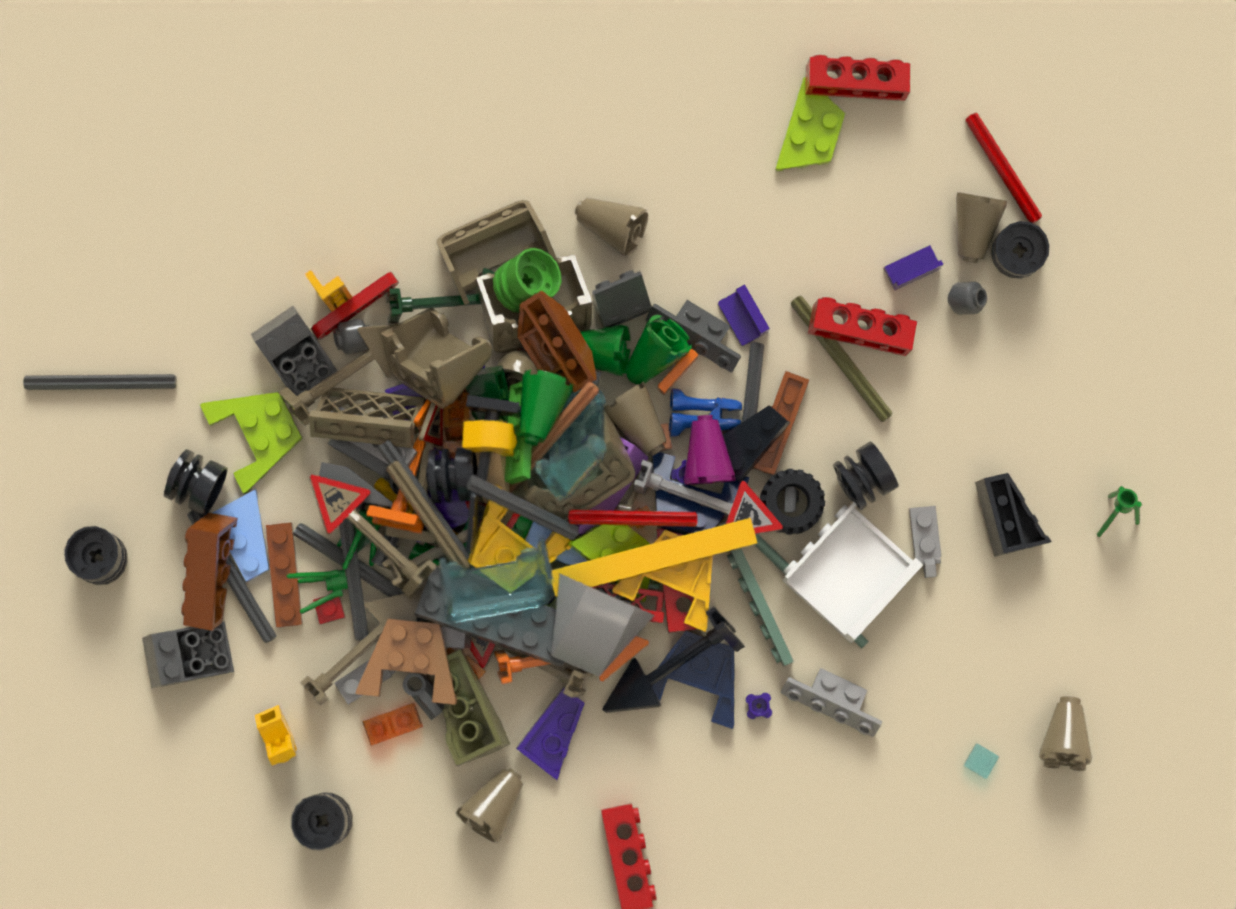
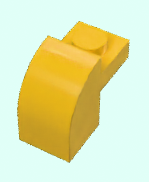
M464 421L463 448L472 452H495L504 457L514 456L517 438L515 430H513V424L499 421Z
M279 705L256 714L257 729L266 745L267 756L271 765L285 763L292 757H295L296 743Z

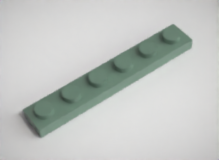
M726 522L721 523V524H719L718 526L725 525ZM742 549L731 550L727 558L732 569L737 568L741 575L738 582L743 592H749L751 596L750 608L754 616L759 615L763 622L760 629L766 640L771 639L774 648L770 650L776 663L781 662L783 666L794 662Z

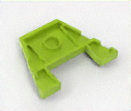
M278 392L200 404L210 426L235 415L255 455L256 462L233 473L243 494L248 493L278 461L303 439L284 399Z

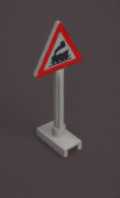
M645 460L641 463L639 479H635L634 492L644 495L647 488L656 491L659 489L728 514L726 524L751 518L755 534L778 531L783 528L782 524L745 481L741 482L735 500L731 504L663 479V476L653 473V463Z

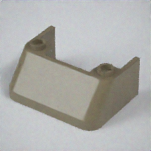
M527 200L514 202L451 230L437 239L438 248L464 305L469 304L464 291H470L476 287V277L479 276V273L484 268L490 269L513 259L526 249H542L550 254L558 264L547 233L532 205Z

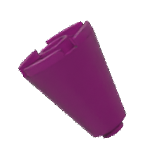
M712 415L697 416V421H693L691 426L684 485L735 481V473L718 420L713 419Z

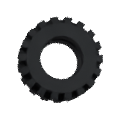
M787 469L777 472L764 485L760 494V500L782 524V530L777 532L786 533V535L801 534L811 529L821 518L825 507V493L820 487V482L816 481L812 474H807L801 469ZM785 487H796L806 495L807 507L801 515L788 517L779 510L777 497Z

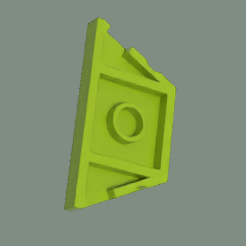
M803 77L776 165V171L795 167L803 168L813 164H827L831 162L845 112L827 96L805 95L806 77Z
M600 525L586 531V534L569 541L567 545L589 561L650 545V543L628 525ZM644 577L640 589L648 590L649 578ZM645 596L639 602H645L647 596Z

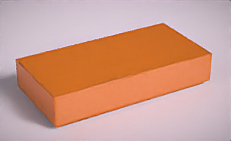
M691 349L658 384L657 390L665 395L696 361L698 354Z

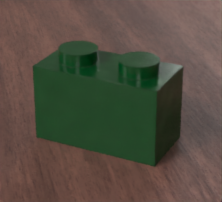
M503 365L482 368L465 388L470 396L509 401V391ZM471 411L475 420H483L485 418V413ZM501 415L500 418L504 422H506L508 420V416Z

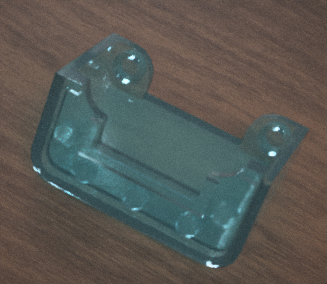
M582 389L578 390L575 393L572 392L563 410L569 405V403ZM599 390L593 400L550 448V460L548 461L544 458L536 462V471L559 501L571 497L605 457L607 448L604 441V404H606V400L601 390Z

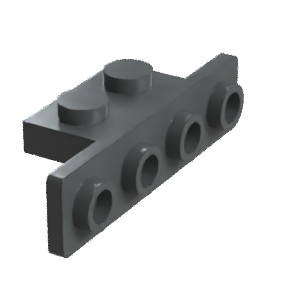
M689 300L684 303L676 316L659 305L653 304L645 319L646 321L654 315H661L660 319L664 321L668 319L673 320L688 334L690 339L687 343L688 346H692L691 349L713 361L719 367L733 372L741 355L721 344L730 325Z

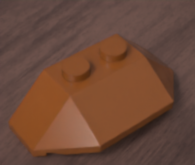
M542 290L522 302L519 308L517 337L536 368L564 377L566 385L573 384L572 392L574 393L582 389L588 382L595 381L597 377L592 351L565 307Z

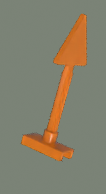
M428 399L414 418V424L418 428L419 434L432 403ZM419 436L413 446L417 454L409 466L415 477L426 446V442L419 440ZM400 489L391 509L369 505L366 514L368 517H373L372 523L419 534H422L424 523L418 515L406 513L408 500Z
M635 636L599 676V680L604 681L646 647L649 641ZM504 650L494 651V657L498 661L499 666L497 676L502 684L512 682V673L521 672L525 668L550 664L530 656L520 658V656L508 657Z

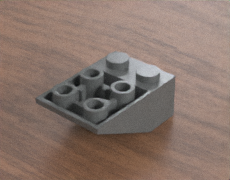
M633 270L621 274L619 276L620 279L610 283L609 280H606L595 286L596 290L592 291L593 305L603 328L617 326L649 313L652 306L641 271L634 273Z
M294 306L251 334L255 343L283 383L296 396L305 390L309 391L338 371Z
M321 462L320 477L371 491L370 495L357 509H365V505L391 509L393 503L348 467Z
M225 621L213 631L189 627L154 633L142 638L151 689L234 672Z

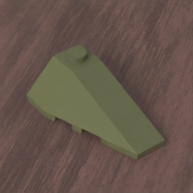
M462 649L447 657L450 672L452 673L455 695L457 696V705L444 704L443 709L447 731L445 733L446 743L456 766L490 755L511 744L496 711Z

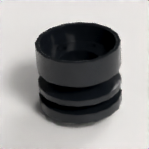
M1019 221L1009 224L997 235L992 244L991 256L995 267L1000 273L1009 278L1021 279L1031 276L1044 265L1049 256L1050 245L1047 235L1039 226L1031 222ZM1017 245H1019L1021 250L1025 251L1020 258H1018L1017 253H1013Z
M871 441L856 450L858 463H855L847 455L844 457V461L848 469L840 461L833 464L839 485L846 496L857 504L856 506L860 510L867 507L863 495L871 503L876 501L873 492L874 488L885 496L899 487L889 464Z
M460 447L456 449L455 460H452L447 448L442 449L441 459L438 449L429 450L426 477L433 503H441L443 493L445 501L452 502L454 490H457L460 502L470 501L471 493H475L467 489L466 483L471 476H477L476 452Z
M186 449L169 472L164 497L169 500H173L176 497L175 502L181 505L190 496L188 508L205 516L212 509L222 490L228 468L210 460L202 469L203 456L198 454L194 457V452Z
M97 526L83 527L75 531L68 539L64 549L65 562L69 570L77 577L95 585H108L116 581L124 573L128 563V553L124 543L114 534ZM96 554L102 555L104 557L103 560H97L95 558Z
M322 792L304 798L296 805L291 815V828L294 837L301 845L311 850H323L341 843L349 835L353 825V814L350 805L343 797L334 793ZM327 814L329 816L327 818L329 824L322 826V818L320 816Z

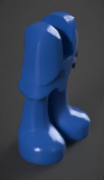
M671 389V411H711L708 415H712L713 419L718 420L721 430H731L741 424L742 420L722 419V410L741 411L742 403L740 401L717 397L716 399L693 398L686 396L681 389ZM671 413L669 419L670 436H679L684 429L691 428L692 422L697 421V416L699 415Z

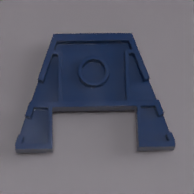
M662 452L652 456L653 473L663 476V479L731 504L734 502L741 481H738L736 478L735 481L724 482L721 494L687 484L684 485V483L670 480L676 456ZM746 476L743 481L748 484L750 477ZM655 490L656 511L696 512L698 515L696 526H657L658 528L687 535L718 527L726 514L663 490Z
M685 631L658 667L696 643L703 636ZM718 643L715 646L712 645L652 686L659 701H661L668 679L718 695L719 698L711 722L733 729L735 650L723 643Z

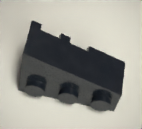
M1009 473L987 477L975 482L994 557L1052 542L1041 529L1035 514L1031 513L1024 502L1023 495Z

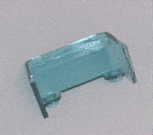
M539 540L538 550L535 548L522 550L521 554L516 557V561L465 570V567L459 565L458 562L446 564L445 558H440L439 578L446 621L456 623L546 605L550 600L553 575L545 540Z

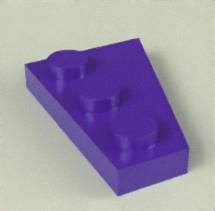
M564 686L516 747L518 751L556 780H558L572 735L575 732L585 704L578 697L571 698L563 694Z

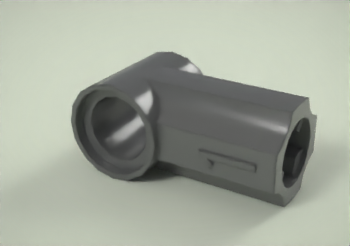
M410 672L403 680V689L408 695L413 697L426 715L433 720L443 712L444 703L432 702L434 686L430 683L426 674ZM416 676L421 679L422 687L420 689H413L410 686L409 680L411 677Z

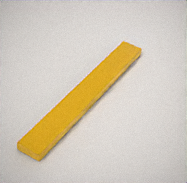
M751 518L551 570L549 574L555 597H557L559 573L589 587H595L757 544V539Z

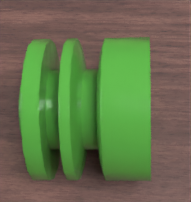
M537 248L526 249L513 259L502 264L496 270L493 278V289L497 299L505 308L516 313H520V304L542 290L550 297H553L559 291L561 285V271L557 262L550 254Z

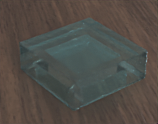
M976 743L963 766L987 779L999 756Z

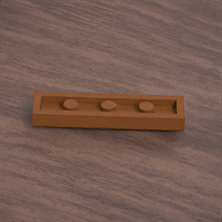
M785 371L772 407L791 423L753 469L772 476L775 475L809 379Z
M293 523L266 525L276 628L303 625L302 614L300 613L301 600L298 579L287 578V574L298 573Z

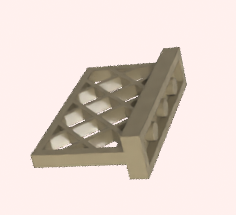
M333 387L322 395L316 410H311L308 416L310 437L379 445L389 440L393 446L412 448L414 443L413 434L416 429L414 418L426 402V398ZM330 396L341 397V399L333 402L329 398ZM357 400H366L365 402L360 403L358 405L354 402ZM384 402L391 403L390 405H387L385 407H381L379 405ZM347 404L350 406V408L342 411L339 409V407ZM408 405L417 406L409 410L404 408ZM371 407L375 409V411L367 414L364 412V410ZM396 410L400 412L392 417L388 414Z

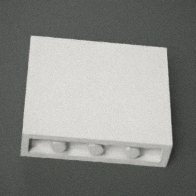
M855 503L849 508L844 505L835 515L838 520L832 526L829 523L824 526L818 533L821 538L815 545L810 542L801 551L803 557L798 563L793 560L783 572L787 575L782 580L850 643L861 634L923 566L916 558L914 560L910 559L855 509L857 504Z

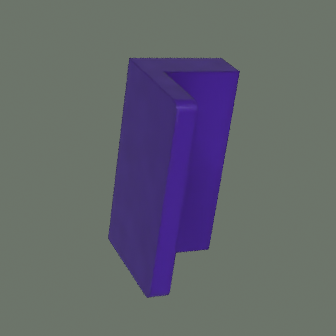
M931 245L885 266L884 270L896 291L940 270L944 264L942 260L938 261Z
M745 284L737 288L735 293L718 302L722 313L741 346L769 332L770 328Z

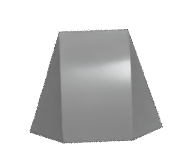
M559 573L551 656L596 676H600L654 615Z

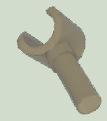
M633 489L627 504L619 502L617 511H632L634 501L639 493L634 492Z

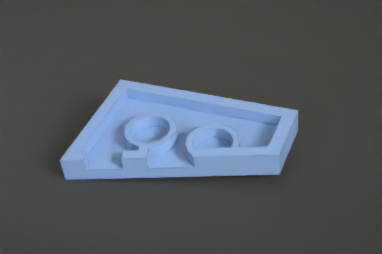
M253 490L212 512L238 518L237 527H231L230 539H234L233 550H230V553L246 582L270 570L257 490Z

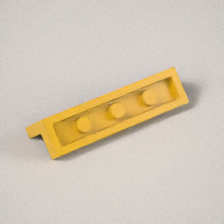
M311 270L304 274L331 312L352 298V295L339 276L322 286Z

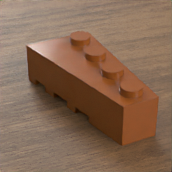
M209 512L187 529L185 534L187 553L184 557L186 577L182 585V589L185 592V601L181 608V614L184 616L183 625L213 631L222 623L227 589L223 588V584L228 579L231 565L226 564L230 550H233L234 539H230L231 527H237L238 518Z

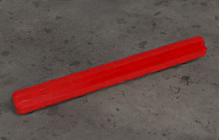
M978 113L969 115L965 120L968 127L1029 222H1037L1042 218L1041 212Z
M570 510L568 512V522L570 524L696 526L698 515L696 512Z

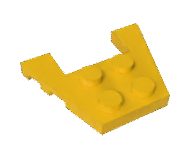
M488 500L468 562L508 592L514 591L537 574L536 571L547 563L550 564L557 559L559 554L571 548L567 545L571 540L552 531L541 548L537 550L500 522L508 509Z
M665 530L654 543L680 536ZM713 555L622 579L613 588L612 592L634 601L644 577L666 585L694 598L684 623L706 632L708 623L706 611L709 610Z

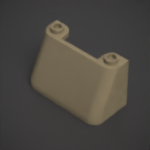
M575 255L558 257L561 285L559 291L551 298L565 307L579 331L589 330L592 324V300ZM487 273L476 277V286L494 351L505 353L523 349L524 347L517 337L520 313L512 312L505 308L497 299L493 289L495 274Z
M429 308L380 334L392 375L399 382L435 405L445 408L454 403L490 360L492 346L487 339L480 336L472 339V346L453 336L448 331L449 321L443 313Z
M605 411L593 417L588 424L589 433L594 440L555 466H552L547 459L541 458L530 471V479L523 481L525 498L530 503L568 521V512L570 510H590L633 481L635 477L633 463L613 421Z

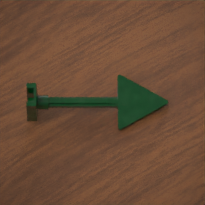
M487 268L482 270L483 275L487 273L495 274V272ZM400 288L389 289L386 296V303L390 305L388 323L399 322L402 313L413 312L416 309L481 305L479 294L466 295L469 304L464 305L460 295L412 299V297H401Z

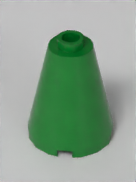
M654 315L647 321L625 368L629 381L634 384H641L642 382L646 384L686 356L691 350L692 346H688L687 343L690 339L688 334L673 320L668 319L664 321L660 319L661 315Z
M627 325L580 331L592 351L595 369L616 376H623L626 373L625 368L630 359L631 349H627V341H631L630 329Z
M527 370L523 373L519 435L523 438L524 443L537 446L538 443H543L572 394L573 384L566 385L564 377L551 372L538 370L537 375L530 374L531 370Z

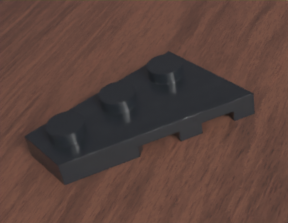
M770 405L723 434L735 478L738 481L742 482L791 423Z

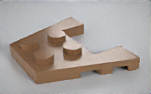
M388 619L356 689V694L381 696L383 670L435 675L432 702L457 705V696L453 687V678L448 664V655L441 625Z

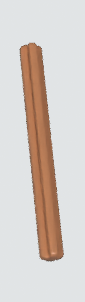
M588 382L562 411L543 443H538L537 446H532L531 470L598 394L599 388L594 383ZM520 482L515 484L509 483V493H512Z

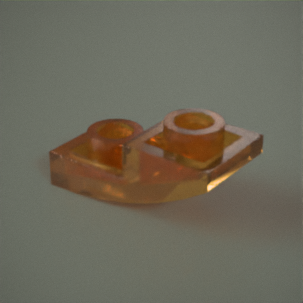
M415 703L362 721L371 746L423 727Z

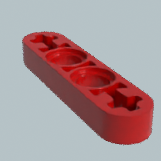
M392 272L383 275L311 327V331L318 340L326 337L337 329L339 323L349 321L387 294L389 289H394L399 284V281Z

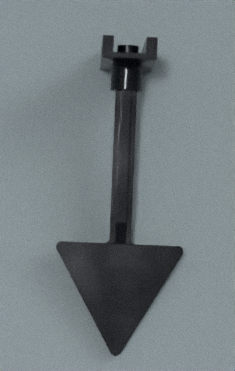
M470 395L467 397L466 406L468 409L485 413L484 421L500 422L501 415L520 418L521 407L519 402ZM492 452L480 453L477 477L485 481L488 478ZM471 493L467 553H472L485 509L482 496L476 493Z
M714 606L706 611L714 628L708 631L706 636L648 675H645L639 661L633 658L602 710L605 713L660 707L661 703L652 688L655 683L710 646H715L723 640L736 652L744 648L745 645L734 634L737 632L735 628Z

